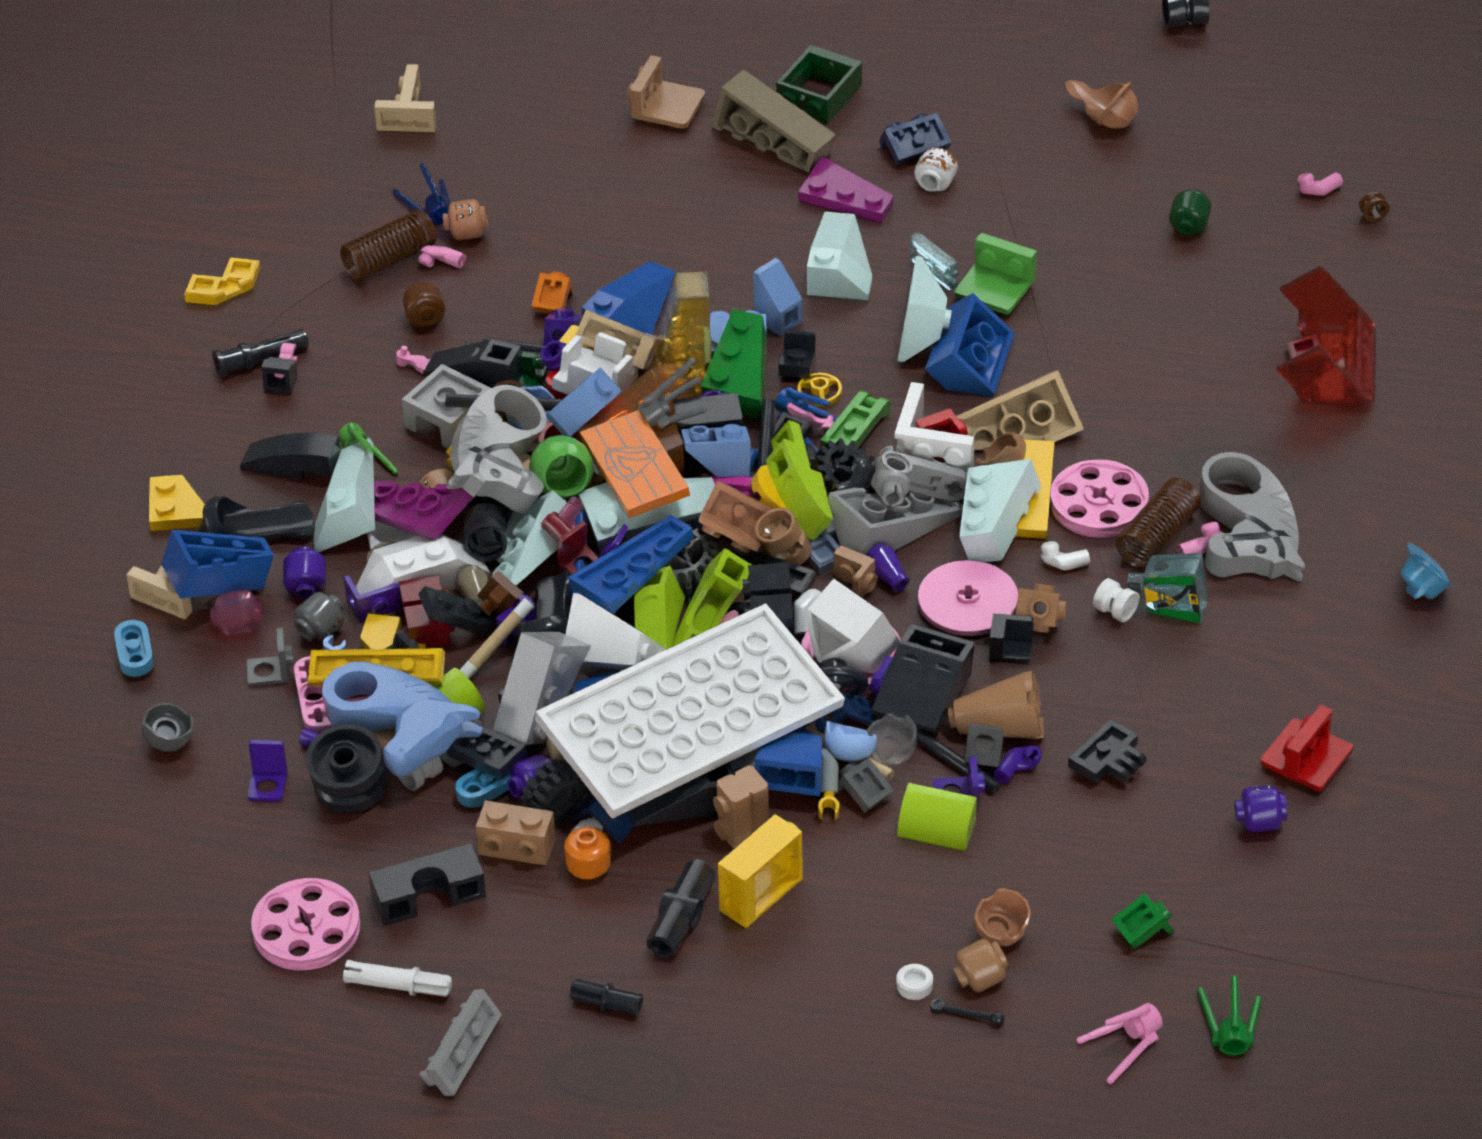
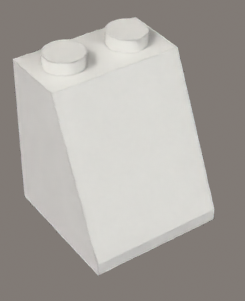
M573 593L565 635L591 645L579 670L586 676L592 677L609 670H625L667 650L584 596Z

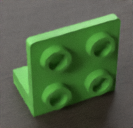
M980 233L976 238L975 264L954 290V297L963 299L969 294L974 293L988 308L1007 315L1010 314L1036 279L1037 251Z

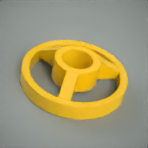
M813 373L810 379L802 378L800 380L798 392H802V387L810 389L813 395L825 399L824 395L829 392V387L835 384L838 392L833 397L826 399L830 402L828 405L830 406L840 399L842 385L831 374ZM807 402L808 404L815 407H826L823 405Z

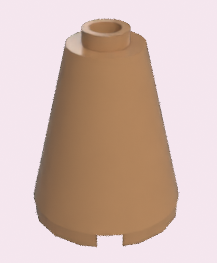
M1033 671L1022 672L957 698L953 701V707L948 708L951 728L957 727L959 734H968L970 723L1003 728V737L1039 739L1044 738L1045 734L1044 719L1041 717L1040 706H1042L1037 679Z

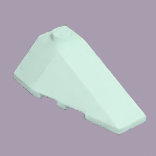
M824 212L812 243L807 263V295L868 300L872 285V272L855 214Z
M916 256L903 334L900 342L897 361L902 362L938 341L941 337L942 328L948 329L952 310L946 309L947 297L926 262L920 256Z

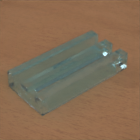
M917 232L911 235L910 260L915 264L916 256L922 257L937 282L948 290L957 287L958 281L955 278L958 277V272L955 269L958 268V262L921 233Z

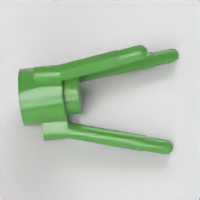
M350 422L340 429L338 433L339 441L341 442L340 451L359 442L368 453L373 452L393 475L398 474V470L374 444L372 448L366 440L369 437L366 436L360 425Z

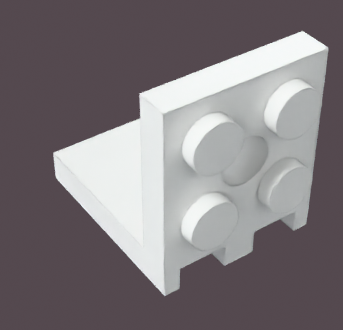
M911 382L895 431V438H897L896 447L903 454L937 463L941 462L936 461L934 457L944 458L946 463L941 464L960 468L967 473L968 468L974 466V436L916 428L915 420L923 418L924 384ZM953 481L952 484H948V487L954 488L955 485H959V482Z

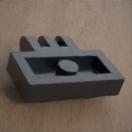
M1110 719L1068 757V767L1094 783L1098 782L1105 774L1125 783L1130 778V775L1136 773L1139 767H1142L1147 762V758L1142 752L1134 748L1138 744V734Z

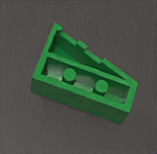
M732 309L701 384L702 395L709 391L727 392V394L737 393L742 415L761 420L762 400L764 399L766 389L767 334L762 315Z

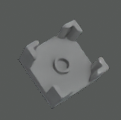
M441 364L402 398L404 427L416 433L418 431L417 416L440 427L441 444L448 449L452 444L458 424L469 408L446 407V394L481 395L491 388Z

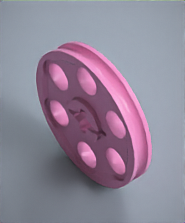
M1098 459L1078 462L1064 469L1054 479L1050 493L1051 511L1056 520L1066 529L1076 534L1093 538L1118 536L1149 500L1147 484L1139 473L1122 463ZM1091 473L1098 477L1093 480H1087L1082 476ZM1125 479L1130 483L1127 485H1117L1114 481ZM1062 490H1072L1075 494L1064 496L1059 492ZM1135 501L1140 505L1137 507H1127L1123 503ZM1077 511L1084 513L1085 516L1073 518L1069 514ZM1106 517H1111L1116 519L1117 522L1107 524L1102 522L1101 520Z
M303 878L283 883L269 891L256 905L252 915L251 927L256 948L266 960L285 969L313 970L338 961L351 950L360 933V917L355 899L345 888L329 880ZM311 892L321 894V897L315 901L303 899L306 894ZM277 904L288 906L281 913L270 911V908ZM340 907L349 910L347 914L340 917L330 914L334 909ZM300 913H302L304 921L310 925L312 935H310L308 927L301 922ZM277 931L281 933V936L276 940L263 939V936L268 932ZM331 935H339L343 937V939L336 944H328L324 942V940ZM297 947H306L307 949H309V951L302 956H293L292 954H290V952Z

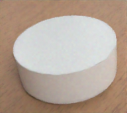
M908 964L902 967L897 973L896 980L899 994L910 1000H920L927 997L933 989L932 972L921 964Z

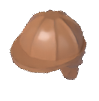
M1070 80L1065 83L1070 96L1085 103L1086 114L1092 120L1097 121L1099 126L1104 125L1112 129H1121L1132 123L1138 114L1139 105L1137 97L1132 91V83L1129 81L1126 84L1115 83L1097 90L1091 89L1084 82Z

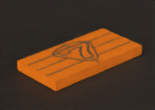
M640 410L580 432L581 441L591 453L592 459L629 519L690 496L688 485Z

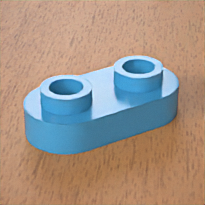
M128 620L120 623L114 631L121 671L132 677L147 674L153 668L154 660L146 624L138 620Z
M475 768L457 780L455 786L457 800L466 807L484 805L485 801H491L509 790L508 779L511 778L510 772L501 780Z

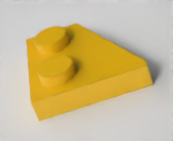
M184 476L150 477V531L199 528L203 521L202 510L205 504Z

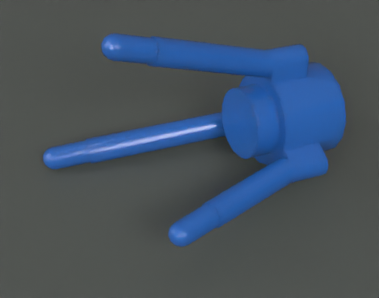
M788 387L783 389L775 400V409L780 412L777 419H779L783 412L789 413L787 410L788 403L827 419L831 415L830 413L807 402L828 406L830 402ZM833 416V421L835 422L838 417ZM806 437V439L804 440V444L812 445L817 453L818 449L814 446L810 439Z

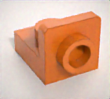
M556 271L550 272V274L540 272L531 305L533 311L550 314L555 312V309L565 308L568 295H572L574 291L570 277Z

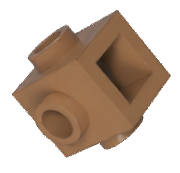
M1035 583L1034 590L1019 588L1016 615L1033 617V631L1049 633L1050 626L1058 627V621L1065 620L1067 601H1061L1062 594L1054 593L1055 586ZM1044 602L1046 605V611L1043 614H1040L1037 610L1038 604Z

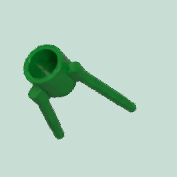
M1233 975L1231 977L1230 989L1231 1016L1223 1019L1222 1024L1218 1028L1203 987H1199L1197 992L1212 1033V1045L1219 1046L1220 1051L1228 1055H1241L1248 1048L1253 1047V1034L1260 1011L1261 996H1255L1248 1024H1245L1244 1020L1239 1017L1238 977Z

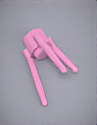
M1145 1003L1135 1010L1109 1018L1105 1021V1026L1076 1039L1078 1044H1082L1122 1027L1125 1028V1031L1131 1038L1142 1039L1107 1078L1108 1084H1112L1150 1044L1159 1039L1156 1031L1162 1028L1163 1021L1157 1008L1150 1003Z

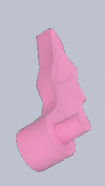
M791 403L787 405V410L791 415L810 421L812 428H820V433L823 436L834 424V418L831 415L827 419L815 417L813 413L802 410Z

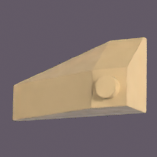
M1058 370L957 415V418L962 419L966 424L968 436H974V450L990 447L995 439L1004 433L1015 432L1026 440L1057 442L1084 429Z

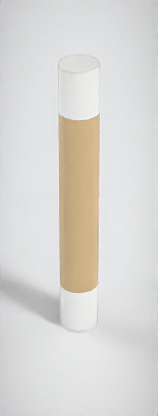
M524 598L462 666L460 671L470 679L530 613L534 606Z

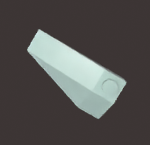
M370 438L366 439L373 448L372 440ZM359 442L341 449L314 524V549L318 553L375 530L373 452L368 453Z
M685 478L690 496L630 519L607 482L586 489L578 495L583 509L586 511L589 525L601 553L607 542L623 524L627 525L628 529L619 546L670 515L684 523L699 518L715 487L713 478Z
M552 490L537 498L527 512H513L507 523V548L505 553L499 559H496L501 564L495 569L493 575L499 570L513 584L517 585L558 549L559 544L541 528L543 519L555 511L573 529L576 510Z

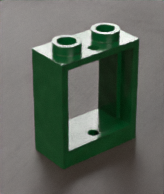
M810 45L776 82V93L782 95L786 100L803 110L813 119L829 123L862 86V62ZM811 76L836 84L827 96L802 89V86Z

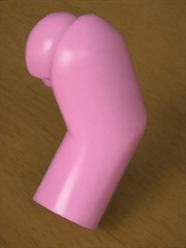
M1336 172L1319 181H1314V176L1311 173L1301 174L1297 178L1300 185L1298 188L1303 194L1324 196L1343 185L1341 175Z
M427 245L420 250L422 253L418 258L419 263L427 267H432L435 259L457 268H461L466 261L465 254L445 246Z
M1215 521L1206 523L1201 527L1204 536L1177 545V553L1180 559L1186 560L1206 553L1210 538L1216 534L1223 533V531L1219 530V524Z

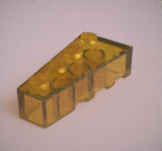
M707 271L675 273L666 304L664 318L662 317L658 341H656L652 362H650L648 367L649 394L653 393L690 358H695L696 362L661 395H669L696 377H700V383L684 394L702 393L701 384L711 362L710 303Z

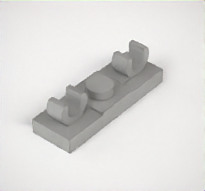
M483 989L473 990L467 1002L461 1004V1012L458 1017L452 1019L453 1023L442 1039L435 1055L427 1060L429 1065L426 1070L421 1071L419 1074L428 1086L437 1085L444 1096L455 1095L502 1016Z

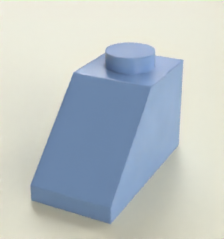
M599 367L547 413L546 417L562 435L571 437L615 398L621 390L604 370Z

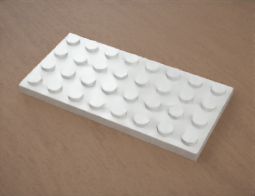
M765 603L537 710L535 721L613 819L843 707L845 698Z

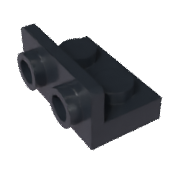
M481 726L483 731L479 737L456 738L448 748L447 755L501 780L512 770L516 762L528 759L526 745Z

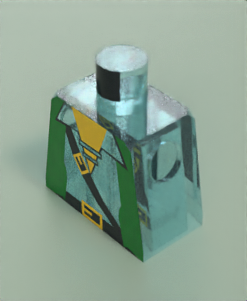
M1202 553L1153 555L1148 561L1145 573L1130 572L1128 576L1127 588L1137 593L1145 594L1149 612L1196 623L1202 622L1209 601Z

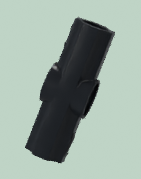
M694 859L692 862H687L674 888H668L665 891L659 907V916L646 939L647 948L651 949L656 956L668 959L670 956H676L689 928L695 929L699 924L703 912L704 899L715 880V870L706 861Z

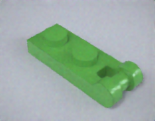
M860 390L822 437L821 447L825 446L829 440L836 443L839 438H842L845 445H848L851 440L855 441V448L858 449L880 419L888 415L891 401L882 397L879 399L873 398L870 393Z

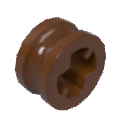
M1379 191L1369 192L1359 201L1361 212L1365 219L1370 222L1383 219L1390 210L1384 195Z

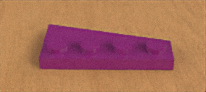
M374 481L375 521L435 541L472 500L473 496L463 488L448 489L446 487L447 484H437L435 488H424L422 483H410V485L400 487L397 482Z

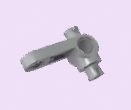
M887 446L876 459L875 473L871 480V485L879 497L882 498L885 505L888 506L889 501H891V507L899 506L908 491L947 501H959L964 499L967 473L960 468L903 454L898 447L893 451V446ZM953 481L959 482V485H955L954 488L948 487V484H952Z

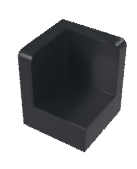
M993 613L989 661L1029 664L1033 642L1034 618L1031 616Z

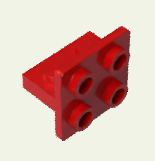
M1320 704L1312 716L1307 715L1303 721L1293 718L1263 754L1260 764L1320 792L1353 752V744L1330 734L1333 710Z

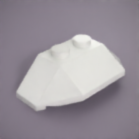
M443 534L435 541L417 536L373 550L356 589L361 595L397 583L399 586V581L439 576L441 589L447 588L449 591L457 588L456 576L462 569L468 566H479L481 570L487 573L488 578L491 575L485 562L477 561L469 556L464 544Z

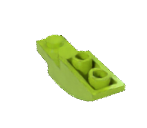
M788 420L771 440L773 452L766 459V463L773 483L786 508L793 513L808 538L815 540L823 530L829 527L833 516L822 473L810 468L800 424Z

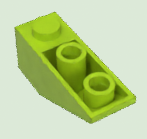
M671 566L661 568L634 594L635 629L665 649H669L672 646L685 596Z

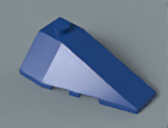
M649 261L599 289L582 307V318L587 309L640 332L654 335L657 320H660L662 315V307L664 301L668 299L676 277V271Z

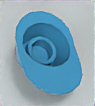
M1407 543L1410 554L1401 569L1400 575L1407 584L1406 592L1414 599L1421 596L1434 599L1449 586L1454 587L1450 584L1443 569L1426 552L1412 543Z

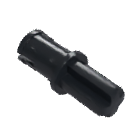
M575 979L572 982L569 994L572 1000L599 1006L603 1012L610 1009L630 1014L634 1017L639 1016L644 1000L643 994L614 988L612 983H607L605 986L581 979Z

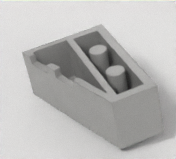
M521 632L493 731L525 745L544 744L548 736L535 721L536 711L567 697L591 645L560 632Z

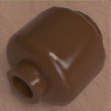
M418 282L411 285L405 291L402 299L403 307L410 323L416 327L427 328L438 324L445 314V303L442 293L437 286L429 282Z

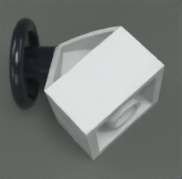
M833 579L807 609L810 639L815 656L819 662V668L834 686L842 690L844 687L856 685L845 692L852 695H862L869 683L867 676L863 672L875 673L880 668L885 657L890 656L894 652L900 640L883 612Z

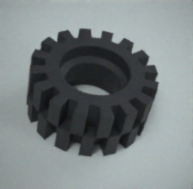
M553 759L552 764L550 762L543 764V770L540 768L535 770L536 776L534 778L529 777L527 782L530 785L523 788L522 792L525 795L521 797V802L523 803L522 807L553 811L554 825L558 826L561 819L565 822L569 819L568 814L570 812L574 813L577 810L575 808L577 804H582L584 799L581 795H585L587 789L585 788V783L566 761Z

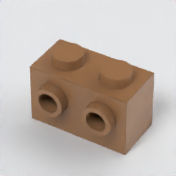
M485 801L476 824L478 855L547 866L556 840L554 812Z

